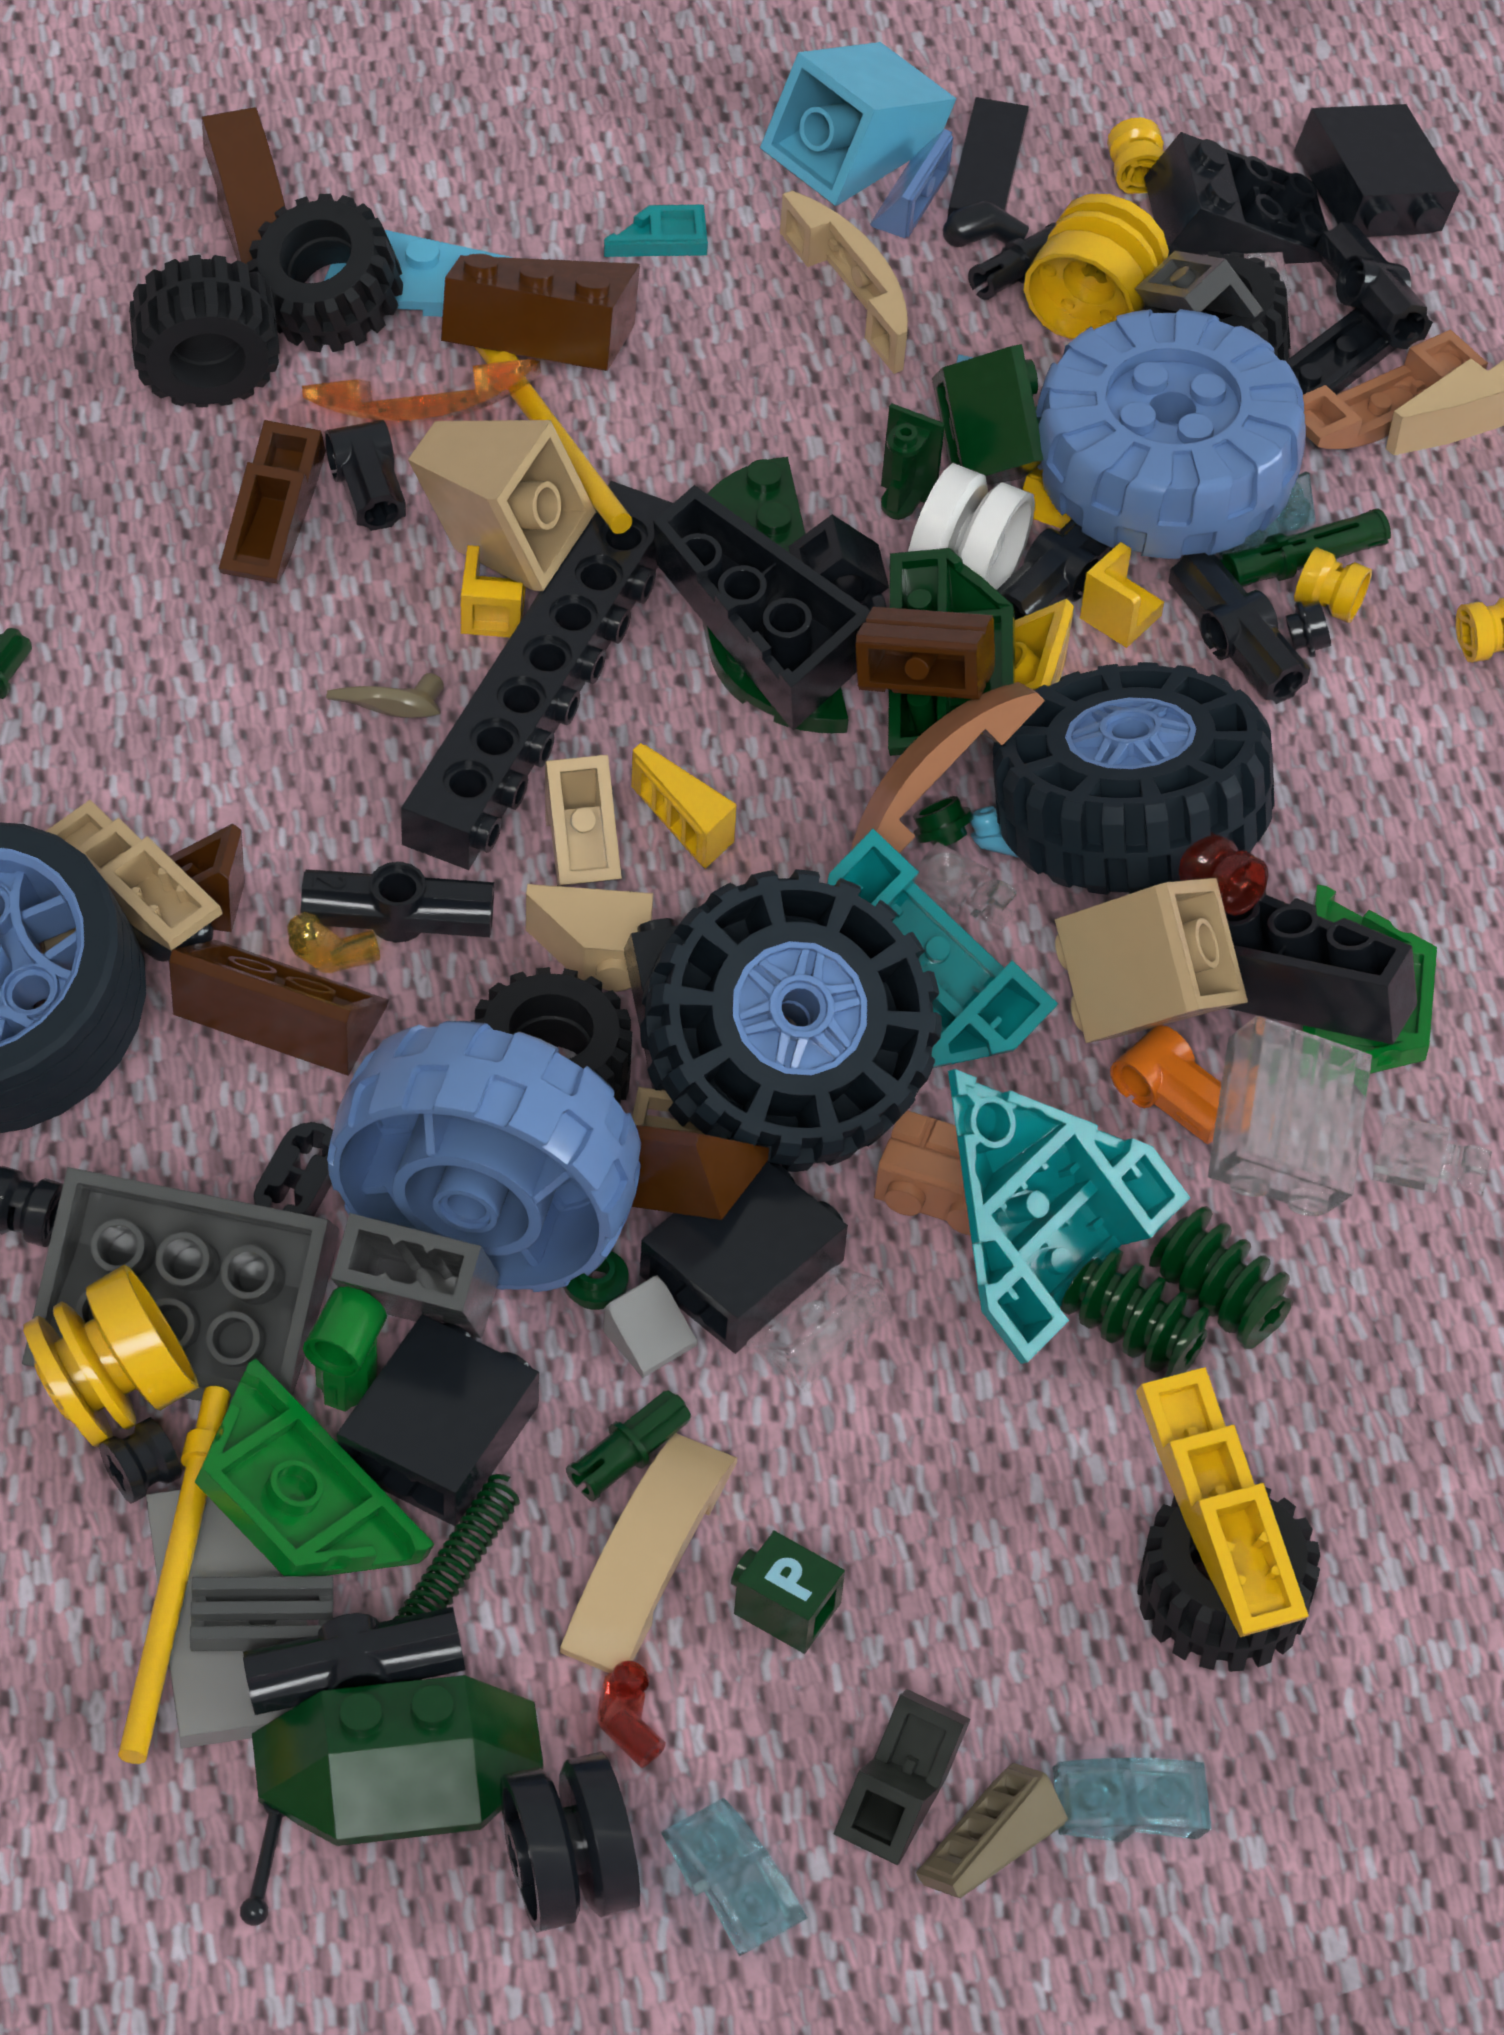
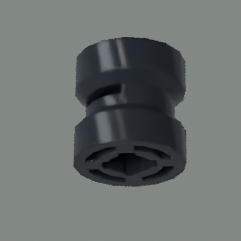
M0 1166V1234H5L11 1230L21 1233L24 1240L28 1243L42 1247L49 1246L63 1183L47 1178L39 1182L26 1180L24 1174L19 1170Z

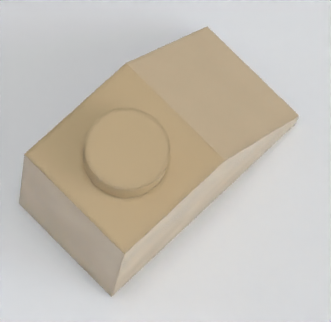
M527 884L525 930L566 969L578 971L579 979L585 981L592 976L602 982V988L605 990H613L614 992L624 991L631 988L624 947L630 934L638 932L637 927L640 924L652 920L653 893Z

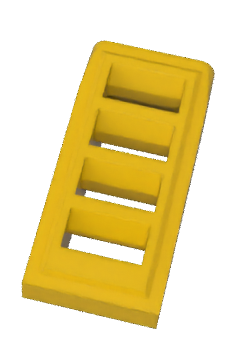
M640 743L633 749L631 787L697 862L706 869L734 843L736 803L648 746Z

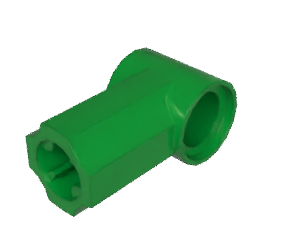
M349 1286L338 1287L332 1291L303 1345L306 1358L315 1366L316 1386L323 1392L324 1404L344 1412L348 1411L351 1407L357 1406L378 1376L377 1337L387 1319L386 1310L377 1299L360 1289Z

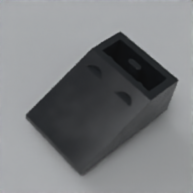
M1180 132L1144 176L1154 220L1164 232L1168 245V256L1174 251L1205 256L1208 255V252L1220 251V254L1229 255L1231 252L1244 253V258L1246 259L1257 257L1265 261V265L1321 262L1322 257L1315 248L1322 233L1328 231V228L1325 224L1314 183L1300 173L1286 172L1266 164L1255 156L1247 157L1225 149L1213 140H1202Z

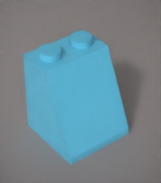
M881 42L798 52L760 149L833 205L838 206L910 161L921 149L944 130L957 98Z

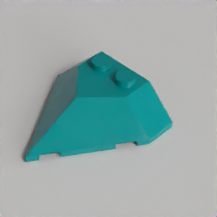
M872 829L829 873L827 884L834 886L842 878L860 886L861 890L858 896L872 905L876 906L881 899L898 914L892 922L905 936L913 932L921 943L925 952L918 960L923 972L932 971L935 974L939 995L932 1002L933 1012L942 1016L941 1037L933 1046L931 1054L935 1059L933 1068L1013 1052L1057 1007L1058 1003L1013 960L1005 968L914 883L919 871L880 834Z
M952 1069L948 1071L981 1312L1019 1363H1028L1069 1321L1060 1307L1066 1290L1079 1271L1089 1261L1097 1257L1102 1260L1121 1245L1152 1238L1191 1197L1153 1146L1133 1138L1123 1140L1098 1130V1125L1013 1091L1000 1092L977 1083V1077Z

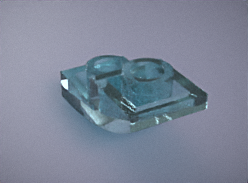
M1100 1758L1062 1761L1052 1767L1054 1789L1069 1819L1058 1829L1060 1835L1122 1842L1134 1832L1198 1840L1212 1830L1204 1762L1159 1758Z
M725 1798L718 1800L661 1832L694 1896L705 1892L739 1956L808 1919L795 1894L767 1850Z

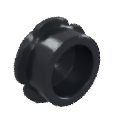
M1319 600L1302 605L1301 601H1297L1294 605L1296 613L1285 616L1289 635L1295 650L1307 647L1309 656L1316 657L1315 650L1331 646L1330 634Z

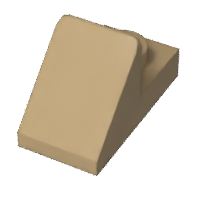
M608 755L545 761L546 826H551L557 886L622 879Z

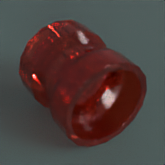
M1211 832V836L1200 839L1187 848L1179 867L1181 881L1217 878L1224 910L1226 913L1234 916L1244 914L1254 907L1261 899L1269 878L1268 866L1264 860L1245 850L1238 851L1233 841L1224 836L1216 835Z

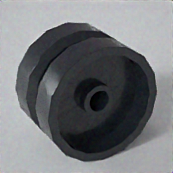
M603 1751L567 1759L563 1763L559 1774V1795L553 1781L539 1766L502 1775L500 1778V1798L508 1855L526 1913L536 1933L572 1925L576 1922L580 1911V1888L586 1902L599 1917L633 1910L640 1906L639 1872L632 1832L617 1778L609 1759Z

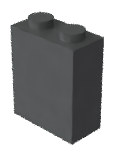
M349 1213L331 1279L338 1287L349 1286L370 1294L382 1304L387 1315L417 1322L423 1314L441 1324H455L463 1328L471 1336L482 1338L500 1275L483 1248L479 1245Z

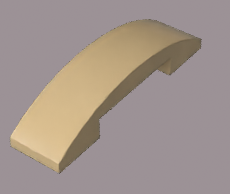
M793 190L782 194L780 234L807 267L826 260L867 309L865 339L893 374L903 371L908 327L907 309L902 289L886 259L859 229L837 212Z
M677 1433L668 1440L646 1471L616 1523L573 1614L560 1647L561 1654L624 1679L653 1624V1611L704 1514L710 1515L737 1464V1457Z

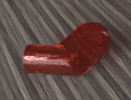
M621 1661L615 1665L612 1673L605 1676L602 1682L597 1720L600 1728L639 1767L645 1768L662 1753L666 1742L642 1720L645 1701L644 1691L648 1688L650 1682L647 1671L637 1662Z

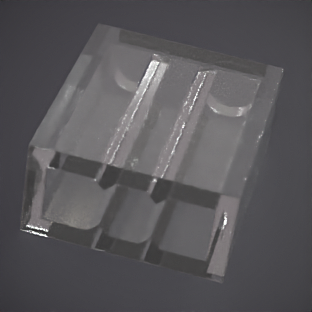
M1260 1016L1254 1017L1228 1038L1208 1178L1230 1184V1188L1234 1192L1244 1196H1266L1287 1203L1292 1211L1307 1216L1327 1214L1353 1196L1372 1055Z

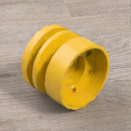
M1087 194L1072 200L1060 215L1055 227L1048 235L1046 243L1039 250L1025 274L1023 290L1029 308L1043 326L1053 333L1071 340L1091 326L1093 329L1116 321V316L1141 311L1145 303L1135 288L1168 258L1169 249L1164 232L1149 213L1132 201L1115 195Z
M125 1264L86 1287L88 1304L94 1317L89 1322L85 1323L79 1314L65 1302H60L53 1306V1314L63 1336L62 1338L41 1316H37L23 1324V1332L33 1354L36 1372L48 1395L61 1414L75 1424L88 1442L99 1448L100 1443L113 1437L111 1426L103 1410L104 1408L108 1410L110 1415L123 1429L129 1430L136 1425L134 1407L128 1395L135 1389L139 1391L149 1404L161 1411L199 1388L192 1365L171 1326L141 1280Z

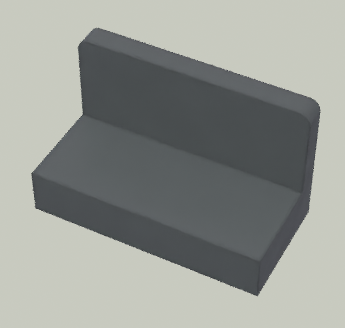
M1174 251L1135 288L1147 306L1178 311L1183 309L1201 312L1206 309L1255 319L1263 311L1262 307L1224 258Z

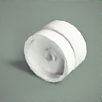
M952 463L943 471L922 508L913 531L908 552L950 548L963 560L964 565L979 574L997 590L1016 572L1033 523L1035 510L1034 494L1003 482L988 492L985 475Z

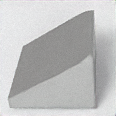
M658 1275L611 1301L605 1307L604 1333L642 1378L697 1346L696 1337L669 1289Z

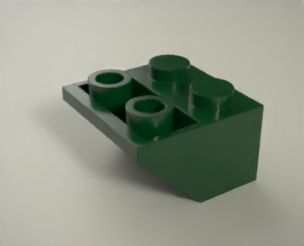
M1022 344L1009 346L942 367L932 377L940 422L945 423L944 441L949 466L954 463L986 476L987 485L1022 479L1041 464L1044 460L1039 433L1041 417H1037L1033 394L1038 392V377L1032 359L1025 360Z

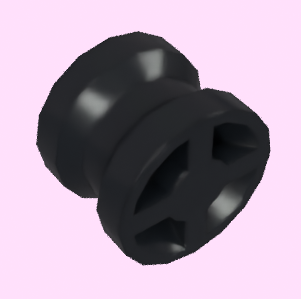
M151 1417L137 1423L133 1434L121 1439L113 1436L99 1444L101 1458L111 1480L130 1504L145 1497L149 1486L157 1482L169 1484L182 1477L180 1462L169 1438L160 1425Z

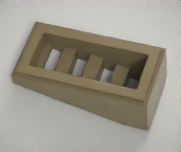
M1016 1763L1008 1766L990 1784L918 1869L916 1874L922 1884L951 1896L962 1898L1062 1827L1069 1819L1049 1777L1044 1772Z

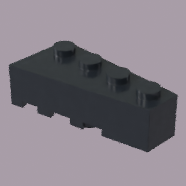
M695 485L653 521L657 566L792 730L797 728L857 673L856 635L862 624L866 623V618L870 612L865 606Z
M1221 874L1214 877L1217 878L1248 1000L1247 1003L1226 1009L1394 1044L1417 1006L1413 950L1411 945L1346 918L1333 923L1319 917L1315 905L1295 898L1290 904L1266 895L1265 885L1250 878L1243 877L1237 883L1221 876Z

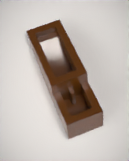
M256 107L202 116L203 149L217 187V204L236 258L245 264L253 260L249 253L252 241L262 239L258 232L259 228L265 221L273 223L277 219L274 212L285 206L273 158Z
M264 420L253 463L247 462L219 565L220 573L275 584L279 583L300 533L326 453L321 430Z

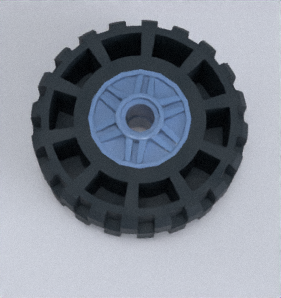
M1138 662V665L1118 666V664L1098 666L1097 670L1085 673L1077 671L1062 676L1059 682L1050 686L1043 685L1034 690L1045 700L1044 703L1003 746L995 741L993 743L992 761L997 822L1000 825L1004 841L1032 871L1038 875L1043 872L1054 883L1068 888L1074 885L1087 888L1089 893L1109 895V892H1129L1131 894L1166 882L1200 880L1202 878L1212 879L1224 873L1232 862L1239 863L1252 851L1256 843L1260 841L1272 820V809L1275 806L1271 730L1267 720L1251 698L1241 689L1235 691L1227 680L1214 674L1211 676L1200 674L1195 668L1181 665L1173 668L1159 666L1158 663Z
M796 869L790 878H778V875L773 870L752 874L745 884L736 886L728 883L712 892L706 902L700 907L693 908L679 923L655 961L656 964L646 982L642 1004L645 1006V1018L640 1024L641 1047L649 1050L652 1063L647 1071L655 1090L665 1089L673 1101L668 1111L682 1127L690 1121L705 1135L753 1144L754 1147L755 1145L769 1148L767 1161L769 1163L782 1164V1167L788 1172L808 1171L813 1164L825 1162L829 1166L849 1159L859 1149L865 1146L869 1147L883 1136L916 1100L915 1096L919 1089L927 1082L935 1063V1059L931 1055L932 1049L940 1040L942 1016L933 1012L932 1005L934 999L939 995L935 974L932 971L923 972L918 959L925 950L915 934L910 932L904 936L892 922L898 914L881 899L874 906L859 897L858 894L861 887L850 881L840 878L833 886L819 882V872ZM784 1016L792 1019L797 1026L789 1023Z

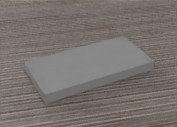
M180 1490L146 1494L158 1583ZM207 1497L169 1660L181 1749L250 1739L253 1732L292 1709L287 1708L255 1715L245 1674L243 1651H191L192 1577L283 1576L209 1497ZM277 1620L276 1624L256 1625L249 1624V1621H206V1626L307 1625V1620Z

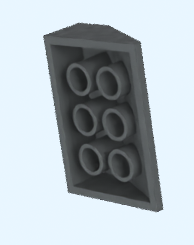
M67 1167L32 1319L37 1316L43 1317L53 1327L59 1337L62 1338L63 1336L53 1314V1306L60 1302H65L79 1314L85 1323L89 1322L94 1317L88 1304L86 1287L125 1264L138 1276L153 1297L192 1365L199 1388L182 1398L202 1401L203 1392L206 1387L220 1386L230 1392L231 1402L248 1363L255 1358L293 1396L305 1359L303 1345L317 1321L325 1296L339 1228L328 1219ZM27 1342L22 1364L35 1367L33 1354Z

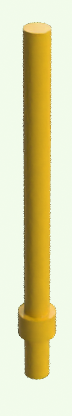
M475 347L487 364L488 376L500 391L510 394L528 420H551L594 508L612 532L616 534L626 532L632 525V517L527 380V370L515 354L505 351L500 352Z
M208 1386L204 1389L195 1429L190 1430L186 1434L181 1455V1463L186 1469L118 1752V1757L121 1760L131 1764L145 1763L150 1747L208 1497L195 1483V1480L227 1411L231 1397L230 1392L220 1386Z

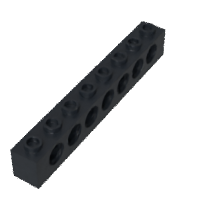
M610 481L608 487L632 517L631 527L624 533L616 534L612 532L595 509V515L545 590L540 591L402 805L401 832L403 846L466 870L471 868L480 851L489 853L493 849L500 834L501 818L507 808L516 810L519 807L527 790L528 774L534 765L538 767L545 765V761L548 760L554 745V733L560 723L567 726L572 722L579 706L581 689L586 682L594 684L598 680L604 667L606 649L611 641L619 644L623 640L630 624L631 609L636 601L644 604L649 598L655 583L656 569L658 568L653 521L673 504L672 502Z

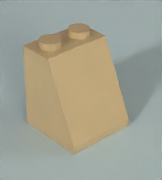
M551 420L435 421L408 458L453 547L466 556L467 545L480 546L481 564L516 582L523 583V586L533 591L545 590L596 513Z
M1217 878L1162 883L1055 919L1058 931L1055 939L1056 953L1061 965L1068 970L1074 994L1071 999V1013L1076 1026L1083 1032L1086 1043L1118 1038L1159 1025L1170 1024L1248 1002Z

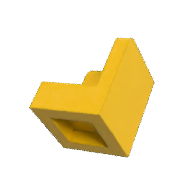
M1120 542L1087 572L1080 619L1127 648L1162 616L1164 601L1127 578L1131 548Z
M467 545L461 589V634L510 638L523 618L526 587L523 586V583L516 582L510 578L480 576V546Z

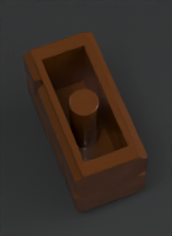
M873 606L866 618V623L862 624L856 635L857 681L859 690L885 692L886 689H891L893 693L980 699L986 683L989 682L995 668L993 615Z

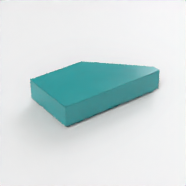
M648 205L634 216L633 224L618 235L613 233L604 239V257L707 255L708 240L704 205Z

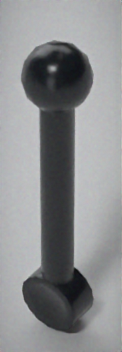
M264 1802L263 1806L268 1814L260 1855L250 1897L243 1901L240 1907L241 1919L251 1926L260 1925L268 1916V1906L264 1902L282 1818L285 1817L282 1813Z

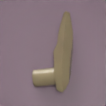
M427 673L422 676L414 689L377 686L345 687L327 690L326 698L328 700L355 704L393 717L428 718L441 714L435 700L442 692L444 684L437 675Z

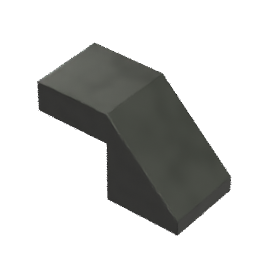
M906 1689L901 1693L874 1759L861 1768L857 1774L833 1834L898 1865L943 1786L971 1719L911 1690Z

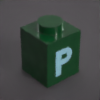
M773 1530L759 1551L750 1548L745 1552L734 1570L731 1578V1585L736 1587L734 1614L805 1654L841 1604L845 1570Z

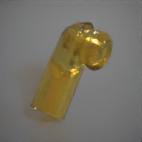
M300 913L294 916L287 925L288 944L293 953L319 972L331 974L380 960L379 946L372 930L340 938L322 925L318 917L311 913Z

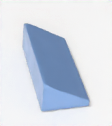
M944 129L910 160L871 221L870 225L873 228L902 238H909L949 174L953 145L952 131Z

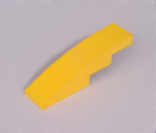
M1206 1367L1141 1384L1136 1390V1394L1158 1456L1204 1566L1239 1636L1243 1637L1305 1620L1309 1615L1264 1483L1254 1484L1235 1425H1225Z

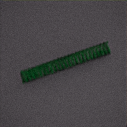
M504 1474L489 1476L487 1483L482 1486V1491L477 1494L476 1499L471 1502V1507L466 1510L465 1516L460 1519V1524L454 1527V1532L449 1535V1540L445 1541L443 1549L438 1551V1556L432 1560V1565L426 1569V1574L421 1576V1582L415 1585V1590L409 1594V1599L404 1601V1607L398 1610V1616H395L393 1619L414 1615L413 1613H425L419 1605L434 1611L447 1608V1605L453 1604L452 1597H457L459 1595L458 1589L465 1586L464 1580L470 1579L469 1572L476 1570L475 1564L481 1562L480 1555L487 1553L486 1547L493 1545L492 1539L498 1537L497 1531L503 1529V1522L509 1521L508 1514H513L514 1506L520 1504L519 1497L514 1490L504 1484L494 1482L496 1479L508 1482L511 1478L510 1476ZM495 1488H498L508 1493L514 1499V1501L509 1500L506 1496L499 1493ZM490 1496L502 1501L507 1505L508 1509L493 1501ZM484 1504L491 1506L492 1508L499 1511L503 1517H500L491 1510L487 1509ZM479 1512L492 1518L497 1523V1525H494L490 1521L483 1518L479 1514ZM474 1521L479 1522L480 1524H483V1525L486 1526L492 1533L486 1532L484 1529H482L481 1527L477 1526V1525L474 1523ZM468 1529L480 1534L482 1537L485 1538L486 1542L481 1541L478 1537L470 1533ZM462 1537L467 1538L470 1541L477 1544L481 1550L474 1548L472 1545L467 1543ZM457 1545L471 1552L475 1558L462 1552ZM452 1554L464 1559L469 1564V1566H466L460 1561L456 1560L452 1556ZM447 1563H450L459 1568L464 1573V1575L459 1574L457 1571L453 1570L451 1567L447 1565ZM441 1571L450 1574V1575L453 1576L459 1583L453 1582L452 1580H450L449 1578H447L445 1575H443ZM435 1579L447 1584L453 1592L441 1586ZM430 1588L442 1593L447 1600L436 1595ZM424 1596L436 1601L441 1608L434 1606Z

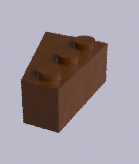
M487 254L460 255L445 277L441 341L608 371L635 324L640 264L493 257Z

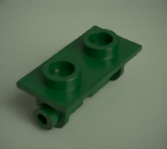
M893 403L889 406L881 480V486L887 489L881 498V509L890 518L901 520L910 516L920 501L926 502L933 486L939 479L945 423Z

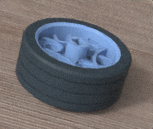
M0 822V1133L24 1130L59 1116L89 1096L101 1085L121 1062L138 1030L146 998L145 960L134 929L106 881L86 855L58 835L25 824ZM76 928L74 933L45 953H41L39 943ZM47 999L43 1005L33 1009L35 1003Z

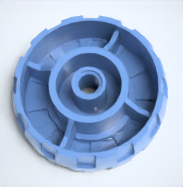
M1151 309L1130 312L1116 316V321L1093 329L1091 326L1065 346L1064 354L1058 364L1052 363L1044 379L1036 411L1037 417H1041L1039 433L1044 459L1038 465V469H1043L1044 490L1061 515L1066 513L1082 527V533L1111 548L1122 542L1129 546L1132 551L1141 552V556L1162 559H1180L1181 555L1206 553L1209 556L1242 545L1245 542V538L1257 530L1264 531L1278 518L1287 505L1292 488L1295 486L1300 473L1305 449L1306 424L1303 392L1299 381L1290 365L1286 361L1280 360L1274 354V348L1270 343L1243 326L1234 327L1220 322L1216 315L1179 309L1176 313H1153Z
M445 1021L436 1027H425L419 1024L397 1032L382 1040L377 1050H374L365 1057L356 1070L340 1103L329 1145L327 1164L333 1190L339 1191L345 1202V1211L348 1214L352 1213L479 1245L483 1248L500 1275L496 1289H532L533 1292H541L565 1287L569 1284L570 1280L583 1273L587 1276L590 1275L603 1263L611 1252L629 1216L636 1195L641 1168L639 1162L641 1141L631 1113H625L614 1098V1089L588 1066L583 1069L559 1054L558 1047L522 1032H517L513 1035L493 1030L486 1023Z

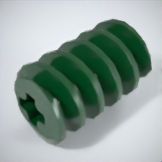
M1201 1207L1190 1216L1179 1220L1161 1238L1150 1257L1149 1267H1160V1274L1163 1279L1168 1283H1179L1180 1292L1182 1291L1189 1295V1300L1199 1299V1308L1205 1306L1210 1309L1209 1316H1218V1324L1221 1329L1227 1333L1238 1332L1237 1340L1240 1345L1245 1349H1252L1278 1329L1289 1314L1293 1301L1292 1298H1286L1283 1294L1289 1284L1290 1276L1284 1271L1279 1272L1268 1281L1263 1279L1271 1264L1270 1259L1266 1255H1262L1247 1265L1244 1261L1251 1249V1243L1247 1239H1240L1227 1248L1225 1244L1232 1232L1231 1226L1226 1222L1220 1223L1208 1232L1205 1229L1210 1223L1213 1213L1209 1207Z
M1115 1248L1102 1260L1097 1257L1089 1261L1079 1271L1066 1290L1061 1303V1310L1068 1315L1080 1310V1323L1089 1329L1102 1324L1101 1338L1111 1344L1123 1339V1352L1132 1358H1136L1146 1352L1144 1363L1145 1367L1150 1371L1156 1373L1168 1366L1166 1377L1185 1373L1197 1358L1207 1337L1208 1331L1205 1327L1210 1309L1202 1306L1189 1318L1186 1317L1183 1313L1189 1295L1181 1291L1169 1302L1165 1303L1161 1299L1167 1281L1162 1277H1158L1145 1289L1141 1287L1140 1282L1145 1266L1139 1262L1124 1274L1120 1273L1118 1269L1123 1251Z

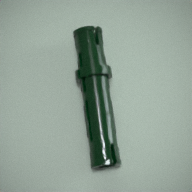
M1376 508L1369 510V512L1312 528L1301 533L1289 536L1277 533L1267 536L1264 543L1223 554V559L1220 561L1242 587L1274 577L1278 581L1294 577L1297 570L1304 568L1310 554L1316 547L1333 553L1337 559L1361 550L1388 544V539L1391 538V528L1384 512Z

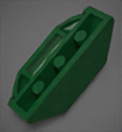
M950 548L890 553V608L993 615L995 668L982 694L1015 683V618L1013 605L984 578L964 565L963 560ZM889 689L888 750L890 756L902 755L924 731L943 716L971 699L893 693Z
M466 1675L323 1690L252 1733L258 1801L261 1804L263 1802L273 1809L275 1808L297 1825L335 1846L481 1830L502 1811L500 1798V1778L502 1775L537 1766L543 1770L544 1767L535 1702Z

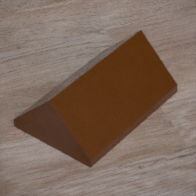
M218 940L172 949L169 960L173 1015L349 1076L387 1008L389 999Z
M636 1125L641 1141L639 1155L641 1168L632 1207L722 1220L767 1162L769 1148L758 1145L754 1147L753 1144L700 1133Z

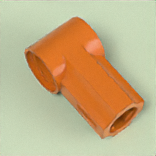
M1159 1025L1152 1028L1120 1056L1110 1068V1076L1114 1086L1126 1098L1133 1095L1135 1098L1132 1102L1140 1108H1149L1155 1104L1206 1144L1216 1143L1231 1130L1237 1118L1242 1114L1245 1100L1196 1064L1193 1051L1187 1041L1177 1031L1168 1026Z

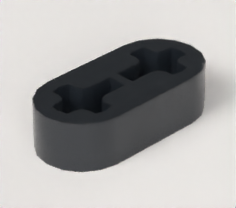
M315 1122L302 1123L291 1128L283 1137L256 1185L253 1195L254 1205L273 1208L272 1202L281 1203L290 1188L295 1189V1205L287 1204L283 1210L315 1216L332 1185L328 1172L327 1156L333 1129ZM313 1147L322 1149V1156L314 1155L305 1170L300 1169V1153L308 1154Z

